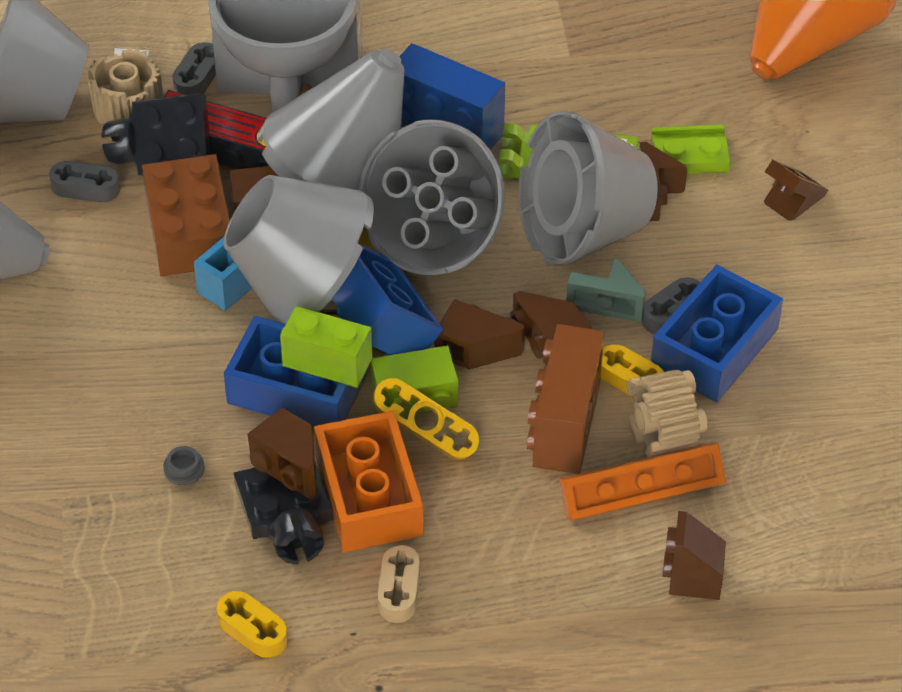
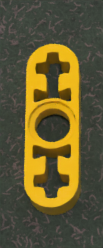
M388 378L381 381L376 387L372 398L375 409L379 413L394 410L400 427L454 460H464L477 450L479 435L471 424L405 382L396 378ZM392 388L398 389L400 391L398 399L407 405L411 397L418 401L408 412L407 419L400 416L405 408L396 403L392 404L390 408L383 404L385 396L381 394L382 390L390 392ZM422 408L431 409L437 417L435 428L428 431L418 428L414 421L416 411ZM445 419L452 423L446 430L454 435H458L461 431L468 435L466 442L470 444L469 449L462 447L458 451L452 448L454 440L445 434L441 437V441L434 438L442 429Z

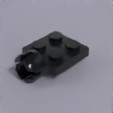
M197 93L132 102L131 116L127 119L108 121L102 128L101 137H111L112 142H114L102 144L105 157L109 162L115 164L134 162L137 166L138 175L143 176L142 165L211 155L206 95Z
M316 462V496L311 500L296 490L288 489L281 481L266 472L258 471L255 467L234 472L235 486L253 539H271L277 555L285 562L291 564H299L295 551L297 548L302 547L307 562L319 555L324 546L323 532L320 525L334 520L333 508Z

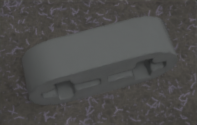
M198 43L189 49L172 75L175 92L186 95L204 94L216 76L212 43Z
M62 161L52 166L49 172L51 188L56 195L61 197L108 202L116 198L120 192L118 174L112 167L75 161Z
M689 277L680 278L648 299L643 307V327L650 333L656 334L699 285L700 281Z

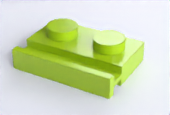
M724 125L652 127L651 141H653V146L683 163L687 167V174L723 173L730 171L731 161L727 139L724 135Z

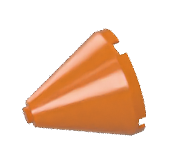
M760 0L750 53V62L753 64L751 69L762 79L769 80L770 77L778 79L884 22L894 10L896 0Z

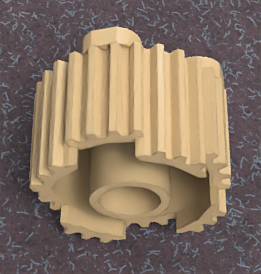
M129 47L127 50H122L120 56L114 54L112 58L107 56V60H104V57L100 59L95 58L94 63L90 64L88 83L93 112L98 123L105 124L112 120L127 119L132 113V102L163 98L160 69L157 68V64L153 63L152 59L148 60L146 51L140 52L138 48L132 50V47Z
M672 370L633 378L628 381L626 385L627 395H633L634 414L628 415L630 431L633 433V440L636 443H644V446L647 448L645 454L648 457L697 446L699 443L698 438H700L699 433L706 432L708 429L707 417L703 408H696L697 403L694 400L696 382L689 370L683 372Z

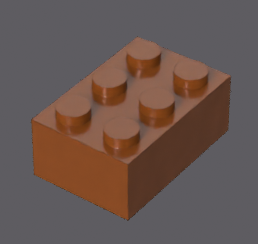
M216 154L142 165L160 277L195 272L194 261L225 236L230 220Z
M557 324L554 339H546L543 362L548 364H545L544 369H539L535 393H540V395L538 394L537 399L531 401L528 414V424H531L528 433L527 449L533 450L532 467L574 474L581 473L601 383L605 331Z

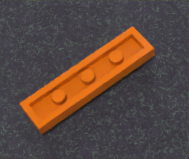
M710 442L559 478L567 519L575 520L725 484L726 478L719 443Z

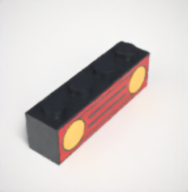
M168 90L163 98L186 94ZM207 101L211 155L216 154L218 163L236 169L269 166L262 155L266 147L264 139L262 142L258 141V133L266 118Z

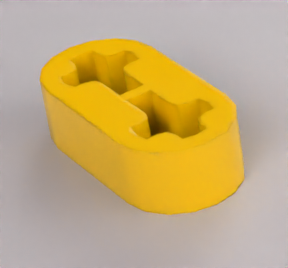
M612 344L603 348L601 379L626 394V385L630 379L664 372L658 365L624 346Z
M242 591L228 592L219 599L216 607L217 619L220 628L260 657H275L285 650L288 641L285 622L278 615ZM241 609L244 610V618L237 613L231 617L229 616L228 611L230 610L233 612H239ZM260 631L266 635L275 632L276 638L272 639L267 636L261 640Z

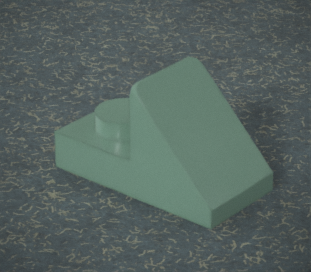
M617 258L613 260L609 279L570 272L566 301L573 302L580 311L637 322L642 321L645 290Z

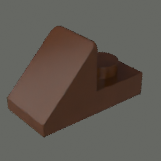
M639 142V150L650 158L655 168L658 191L655 210L650 221H659L661 206L667 205V193H683L685 191L687 167L648 142Z
M773 159L765 170V173L774 178L775 181L764 203L790 221L796 219L821 200L829 191L802 171Z

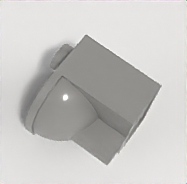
M208 0L217 90L219 93L270 94L271 110L274 112L297 98L306 84L315 87L362 58V0Z

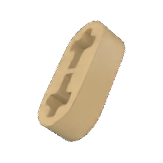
M393 546L384 553L382 558L378 587V610L383 619L392 623H403L409 620L416 610L420 560L416 550L409 546ZM399 562L406 563L403 576H396V568ZM395 591L402 592L400 606L392 605Z

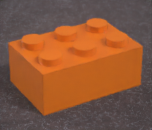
M394 410L314 426L316 460L333 508V521L342 553L424 536L423 504Z

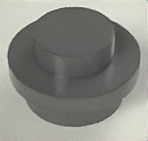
M180 446L169 452L164 461L163 469L166 478L170 482L177 485H189L202 477L205 466L202 456L195 449L188 446Z

